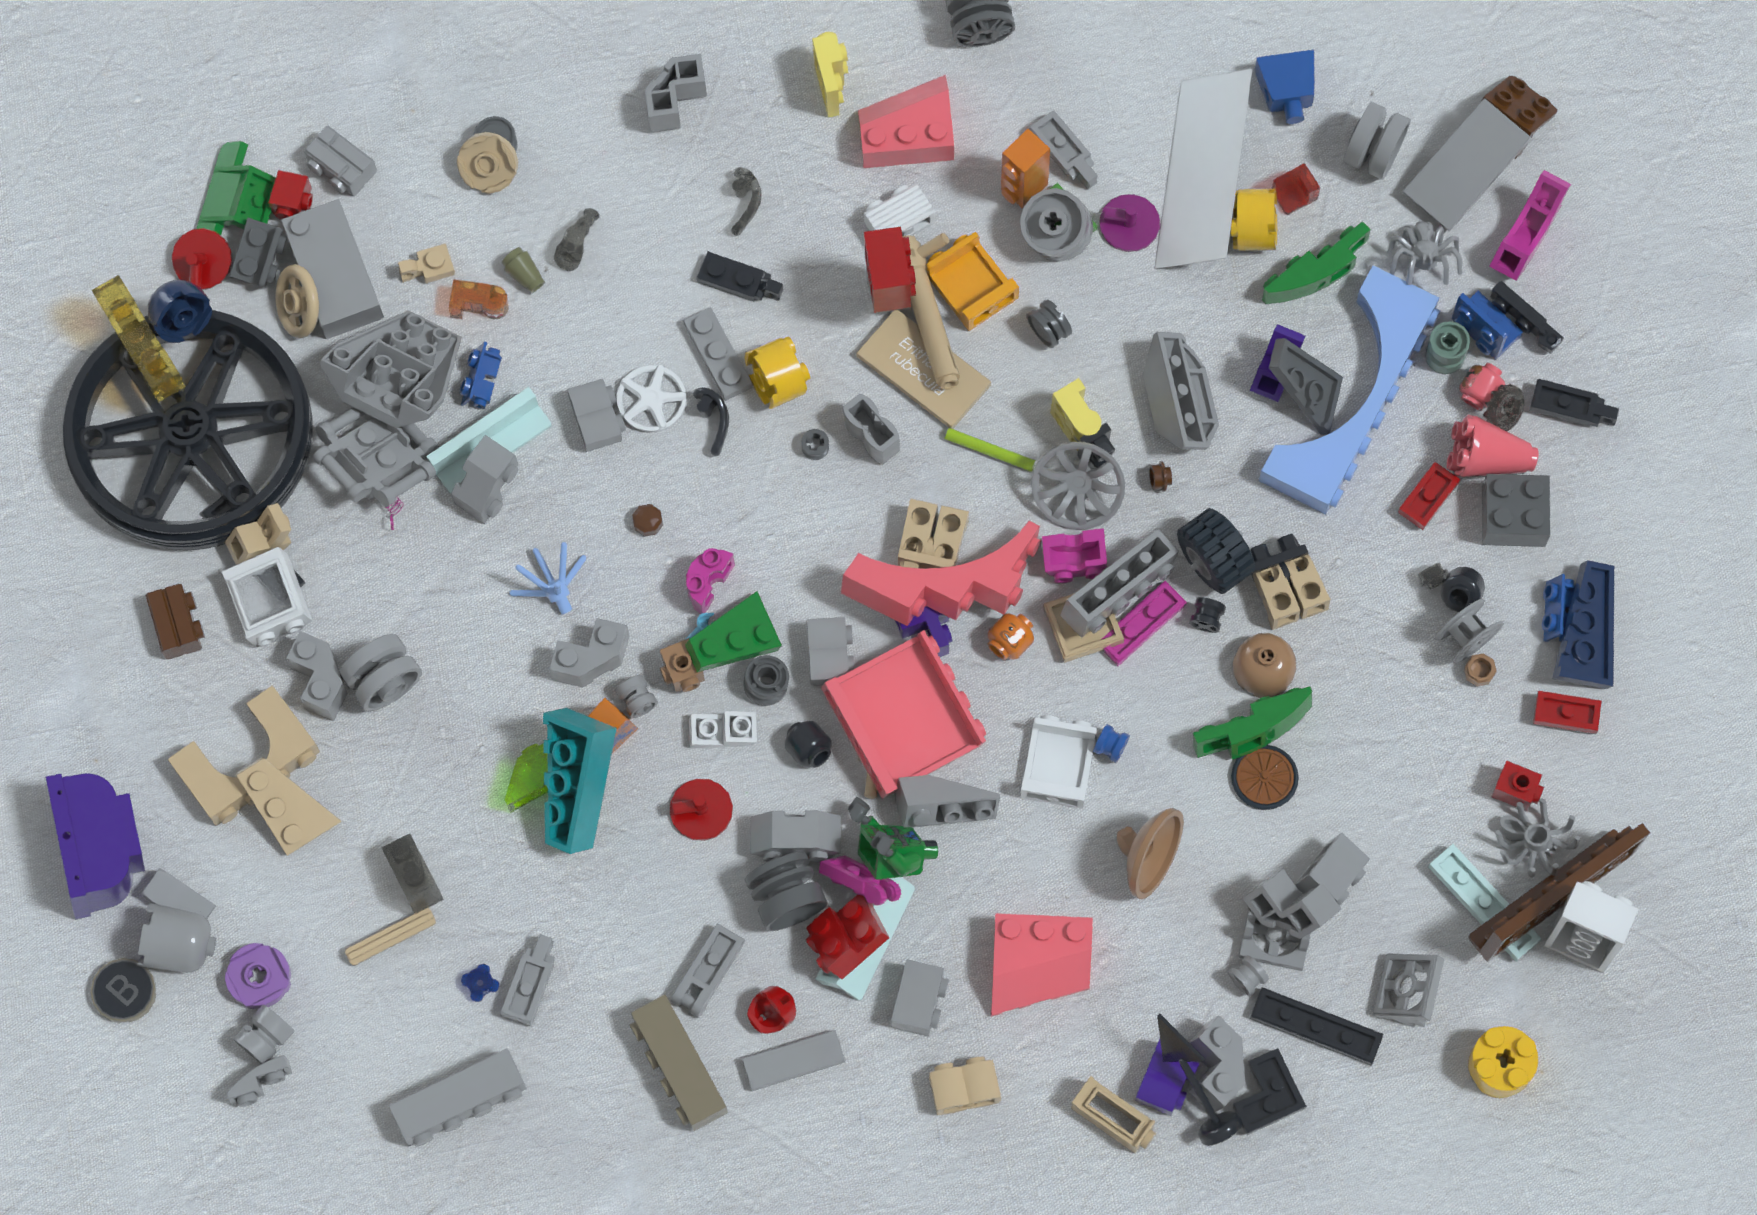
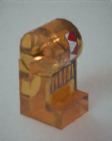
M453 279L448 308L450 318L463 319L464 312L485 314L490 319H500L507 314L509 303L506 291L502 287Z

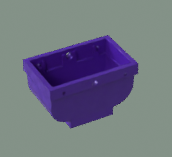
M62 773L46 776L75 920L90 917L91 912L120 904L131 891L133 874L145 871L130 794L116 796L113 786L105 778L96 774L84 773L62 777Z

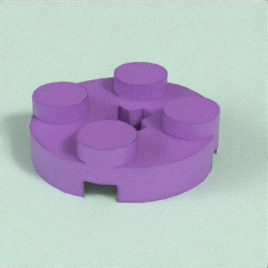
M261 943L248 944L237 950L229 960L230 964L225 973L227 989L237 1002L249 1009L260 1008L263 1004L267 1007L276 1004L291 987L289 963L284 955L274 947L272 948ZM256 968L261 972L265 970L267 972V975L263 977L264 981L259 984L256 981L250 982V978L254 976L252 971Z

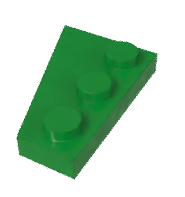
M756 591L686 642L685 647L696 671L701 672L777 652L782 647V644L759 593Z

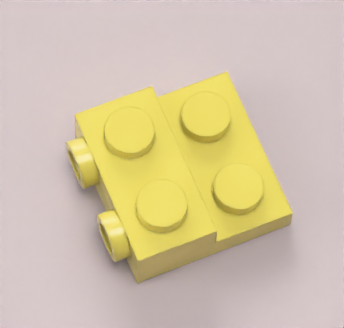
M824 32L818 35V37L812 38L814 67L829 118L840 115L839 104L844 103L842 90L844 74H848L846 62L848 57L845 44L838 43L836 33Z

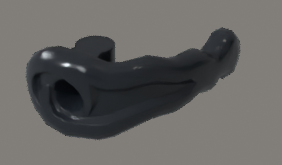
M706 387L697 388L694 390L693 396L696 399H701L697 404V409L702 417H710L712 409L715 406L719 408V428L711 447V454L719 456L728 432V409L723 398L714 390Z

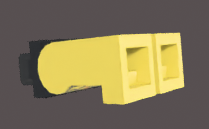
M1078 378L1052 394L1050 413L1070 442H1086L1096 445L1107 451L1110 455L1115 453V448L1110 442L1111 428L1107 422L1101 425L1100 415L1090 410L1085 403L1086 388L1081 380ZM1076 449L1078 451L1077 456L1081 459L1083 450ZM1091 452L1089 460L1095 469L1107 463L1101 456Z

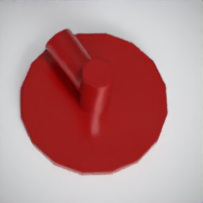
M206 228L192 229L183 234L174 245L172 253L173 269L180 280L190 281L201 289L213 288L222 283L230 272L232 264L231 249L226 240L216 231Z
M694 779L684 783L676 790L670 801V816L674 827L681 835L692 840L706 841L718 837L727 829L732 819L733 804L729 793L721 784L710 779Z

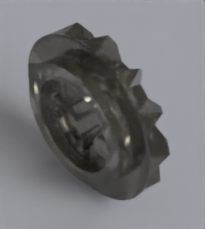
M1500 384L1497 391H1491L1490 401L1485 402L1488 408L1483 413V416L1487 419V422L1505 431L1511 430L1518 423L1524 409V395L1521 389L1512 384ZM1502 404H1503V408H1504L1503 411H1504L1505 414L1501 413V411H1502V407H1501Z

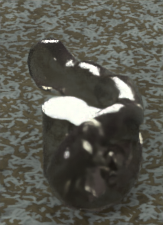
M737 167L734 170V176L739 179L732 183V187L738 198L745 197L750 190H752V197L746 211L731 229L732 234L735 236L741 235L748 223L753 219L761 204L762 197L757 178L750 170L744 167Z
M586 208L583 211V216L579 217L572 226L567 228L562 241L557 245L553 257L556 265L562 270L574 271L581 263L584 253V239L588 235L590 227L600 217L597 210Z

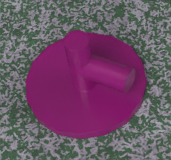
M1135 194L1120 195L1111 199L1103 208L1100 216V231L1105 241L1113 248L1124 252H1136L1148 247L1156 239L1160 230V215L1155 206L1146 198Z

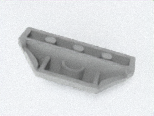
M1156 332L1153 335L1142 374L1155 431L1180 449L1206 450L1209 448L1219 426L1206 368L1194 350L1185 343L1186 339L1182 333Z

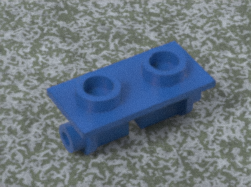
M485 341L476 349L473 348L468 357L467 366L471 368L468 377L463 379L459 394L463 395L461 406L466 405L469 401H473L474 407L485 409L486 405L490 404L495 383L484 380L485 376L493 379L497 377L502 357L500 356V350L496 348H488V351L485 350L487 346Z
M1565 574L1546 581L1543 591V598L1545 600V615L1542 620V628L1544 630L1543 642H1548L1559 637L1560 642L1562 641L1568 613L1565 610L1570 609L1575 588L1574 580L1565 579Z

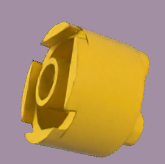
M1276 188L1236 190L1231 223L1233 250H1276Z
M789 336L775 339L745 353L746 366L752 364L753 373L749 375L752 385L764 405L770 403L769 409L805 395L807 391L805 381L810 380V373L803 362L799 364L795 355V345Z
M1508 1026L1494 1027L1486 1031L1476 1042L1468 1059V1070L1476 1086L1484 1094L1495 1098H1507L1521 1092L1532 1080L1538 1067V1052L1533 1039L1521 1030ZM1500 1057L1506 1058L1508 1063L1506 1068L1500 1066Z

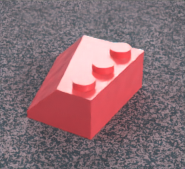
M946 75L858 110L863 168L954 160V137Z
M995 913L991 1017L1016 1008H1025L1041 1001L1053 1000L1089 990L1093 918Z

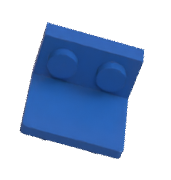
M1477 291L1471 298L1464 293L1458 297L1451 319L1453 322L1465 327L1469 336L1476 341L1477 348L1483 354H1490L1497 360L1522 336L1523 331L1480 291Z

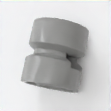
M264 1004L252 1016L253 1024L251 1026L245 1025L233 1038L242 1049L260 1064L269 1061L276 1053L275 1046L283 1045L295 1032L281 1017Z

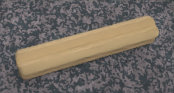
M424 908L346 948V956L349 962L355 966L435 925L436 919L429 908Z

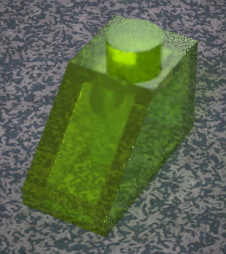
M544 744L528 746L521 752L522 755L516 759L504 799L510 813L548 793L547 785H544V772H548V753H544Z

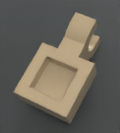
M446 243L417 251V261L410 259L398 262L402 282L423 276L425 283L455 275Z

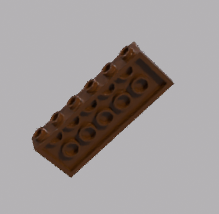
M1643 823L1634 829L1629 825L1619 833L1617 830L1612 829L1560 867L1555 876L1549 875L1471 932L1468 939L1487 962L1562 908L1577 881L1580 883L1585 881L1596 883L1633 856L1651 832Z

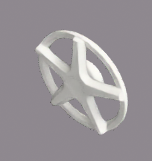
M662 365L643 366L633 370L621 380L617 392V406L623 419L632 427L643 431H659L668 428L680 418L686 405V391L682 381L674 372L664 368ZM654 372L647 387L631 381L642 373ZM663 374L669 376L677 384L680 392H665L661 390ZM625 388L638 397V401L626 412L622 402ZM681 401L675 416L666 422L662 410L664 403ZM643 411L651 412L657 426L640 425L634 422L632 418Z

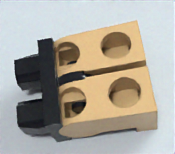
M1292 533L1277 540L1281 553L1276 555H1270L1266 544H1260L1250 549L1255 562V572L1251 576L1263 601L1272 630L1297 622L1299 615L1302 619L1327 611L1331 599L1311 557L1308 555L1309 552L1306 545L1300 546Z

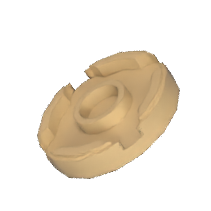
M484 132L475 134L464 142L457 157V167L461 178L468 186L489 194L500 192L510 185L517 174L518 158L515 149L508 140L498 134Z

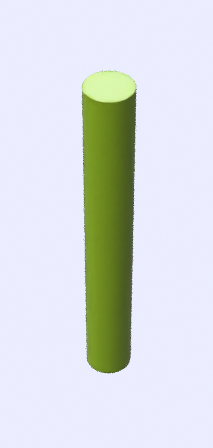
M948 428L945 439L1030 472L1033 471L1036 460L952 428Z

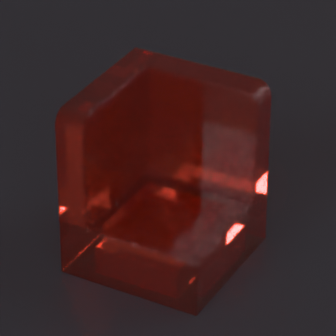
M1305 163L1275 178L1272 183V188H1276L1277 202L1286 215H1290L1318 200L1321 188Z

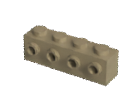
M664 994L631 1012L634 1022L629 1024L637 1041L639 1042L644 1039L649 1050L644 1053L653 1070L658 1067L660 1068L664 1076L660 1083L668 1098L674 1095L680 1106L675 1111L683 1126L690 1124L693 1131H696L727 1114L726 1104L667 996Z

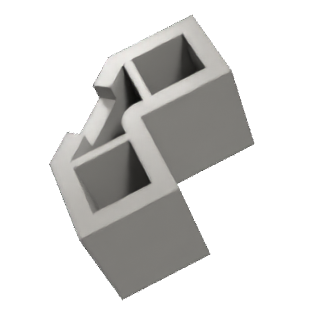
M701 54L670 58L664 65V70L645 88L651 132L681 128L677 100L707 96Z
M485 435L464 463L462 469L466 471V476L461 483L455 484L451 493L454 504L484 524L489 517L494 518L503 505L500 489L505 482L509 484L518 472L516 455Z
M596 618L588 647L557 640L549 668L552 680L583 688L592 683L593 679L607 671H613L620 667L630 637L627 625Z
M300 631L286 657L292 670L310 677L300 700L306 710L334 721L348 694L340 676L336 659L329 643Z
M805 810V815L788 816L785 815V811H769L751 816L750 854L763 857L765 862L795 852H805L809 857V861L813 862L828 860V856L841 853V816L819 810Z
M1284 869L1264 880L1243 897L1262 925L1272 929L1275 926L1290 931L1291 936L1300 939L1320 928L1341 910V907L1323 883L1302 895Z
M1219 1015L1207 1022L1189 1041L1206 1059L1203 1063L1209 1069L1198 1082L1215 1112L1225 1107L1245 1085L1242 1038ZM1191 1088L1189 1092L1200 1102L1194 1089Z

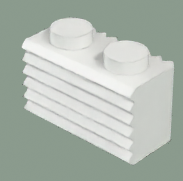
M917 183L910 187L908 185L899 187L893 192V197L884 202L882 200L874 201L866 208L864 213V223L870 231L901 226L902 236H913L925 227L935 223V210Z

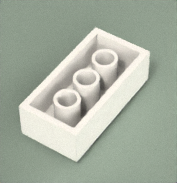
M1577 881L1560 909L1544 946L1604 973L1623 946L1639 909L1633 907V903L1625 897L1618 895L1611 897L1602 893V889L1594 883L1587 881L1580 883Z

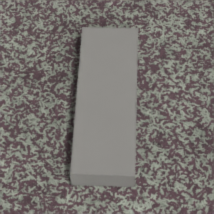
M836 1030L742 1059L752 1091L845 1063Z

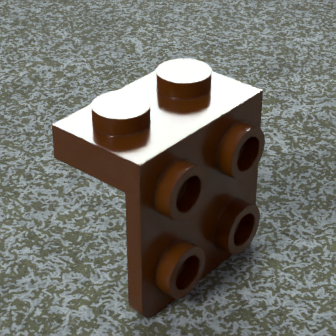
M1512 75L1482 98V100L1485 98L1531 138L1558 111L1547 98L1540 96L1525 81ZM1525 146V147L1521 150V152L1515 157V159L1522 154V152L1524 151V149L1526 148V146Z

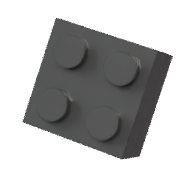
M1486 474L1482 485V545L1546 547L1550 537V476Z

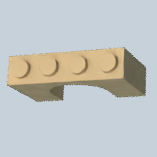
M273 685L246 703L251 713L269 736L270 750L266 760L284 775L290 778L291 772L298 767H307L316 759V755L320 752L316 743ZM194 741L168 759L215 826L220 823L226 824L237 816L239 809L247 804H254L238 777H230L218 772Z

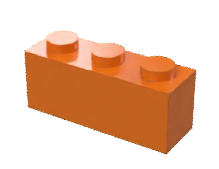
M1030 129L1022 133L1002 152L1001 193L1011 204L1016 203L1022 209L1032 196L1048 186L1050 147Z

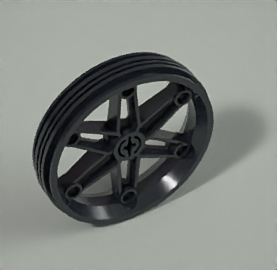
M212 310L208 324L199 334L194 336L190 333L183 337L184 339H213V343L184 391L145 352V350L167 342L160 338L151 325L148 316H145L113 333L89 356L74 380L65 408L63 422L65 457L74 481L88 504L105 522L122 534L139 542L160 548L199 550L226 544L225 541L235 527L256 522L267 506L277 503L280 508L284 506L301 480L311 451L313 437L311 404L305 385L293 361L284 349L261 329L236 316ZM227 344L234 345L228 352L221 351L222 347ZM243 350L259 359L272 372L279 382L286 400L223 403ZM142 357L139 363L135 365L129 364L132 358ZM216 364L222 365L207 406L195 401ZM123 366L153 412L90 426L93 410L102 390L113 375ZM148 373L177 402L166 411H164L143 379ZM280 412L288 413L282 420L274 419ZM262 416L263 422L218 431L216 420L219 418ZM159 427L160 439L114 442V436ZM287 431L285 446L275 469L265 483L254 492L224 445ZM102 438L98 445L89 446L92 439ZM211 446L234 479L228 486L200 456ZM169 452L182 458L159 495L154 493ZM153 454L133 510L117 500L104 487L95 472L91 460L92 457ZM193 466L232 507V509L206 519L194 521L163 520V516ZM242 493L249 494L245 501H235L238 495ZM149 506L156 507L150 515H142L145 508Z

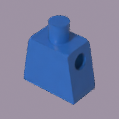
M1314 49L1257 57L1255 75L1269 111H1284L1286 123L1298 124L1304 121L1302 108L1311 107L1314 100Z

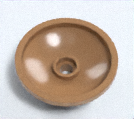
M1175 808L1163 810L1148 820L1137 834L1134 833L1131 836L1127 845L1129 854L1126 868L1128 886L1134 897L1139 899L1149 897L1157 889L1168 872L1182 837L1184 818L1181 811Z

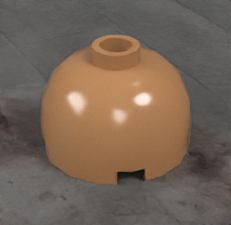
M1258 633L1247 638L1237 649L1233 660V675L1238 685L1258 698H1272L1283 693L1292 683L1296 673V656L1290 644L1282 637L1271 633Z

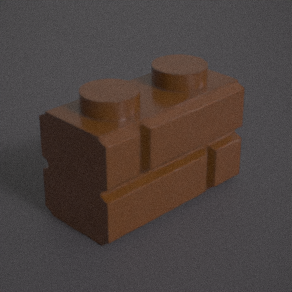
M176 584L145 595L161 652L165 659L170 660L202 649L200 639L205 638L201 621H194L192 610L197 609L192 591L186 592L182 584Z

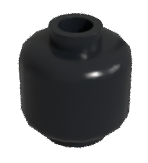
M1465 566L1453 569L1446 576L1442 584L1441 597L1443 602L1452 611L1460 612L1483 597L1485 591L1484 579L1479 572Z
M797 722L788 729L785 749L801 767L816 768L823 765L829 759L832 747L831 738L816 722Z

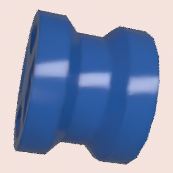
M1106 724L1093 752L1098 755L1105 754L1109 756L1110 761L1117 763L1129 741L1130 735L1125 732L1120 734L1114 731L1113 726Z

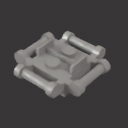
M353 407L329 423L323 422L316 427L318 437L326 446L319 448L313 455V459L320 466L324 465L348 491L347 495L353 502H358L364 497H367L369 500L375 497L383 506L388 507L396 501V497L421 481H429L436 476L434 466L429 461H424V459L438 448V444L433 438H427L414 423L401 428H394ZM362 416L367 420V422L340 439L335 434ZM410 438L419 446L415 450L409 445Z

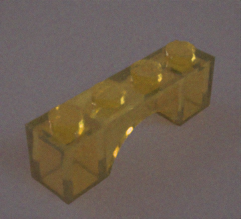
M117 275L92 289L91 291L98 305L157 401L160 402L185 388L186 386L178 370L155 337L120 276Z

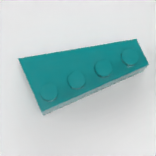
M569 708L544 712L543 724L547 725V739L543 740L544 753H548V772H544V785H547L548 801L544 802L545 844L568 854L592 849L594 847L617 728Z

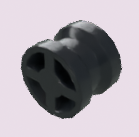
M1196 598L1194 605L1196 612L1191 616L1189 624L1204 632H1219L1221 627L1219 619L1220 616L1224 615L1226 606L1211 598Z

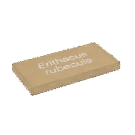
M898 309L890 314L857 352V357L948 428L954 429L991 386L989 379L955 353H953L960 374L958 385L951 389H942L940 385H937L918 325Z

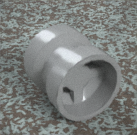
M643 675L633 676L622 682L615 689L619 699L624 700L627 704L626 711L630 718L643 716L658 704L654 694L649 693L646 689L647 682Z

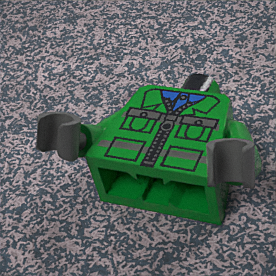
M858 797L849 805L848 810L852 820L858 823L861 822L857 854L876 880L919 875L923 871L924 860L937 859L938 844L936 840H922L912 827L880 825L873 816H866L870 807Z

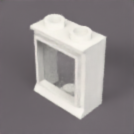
M276 547L222 571L246 634L245 637L255 646L269 645L276 640L277 636L286 632L289 634L296 633L302 630L305 624L313 621L290 558L280 547Z

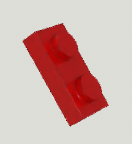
M1434 462L1401 505L1398 513L1424 530L1458 486L1461 479Z
M1538 691L1533 724L1597 734L1602 701Z

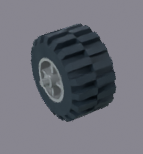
M1206 509L1177 530L1180 548L1191 565L1189 568L1191 571H1195L1205 584L1216 592L1225 594L1255 572L1254 558L1242 537V532L1238 531L1224 515L1215 509Z

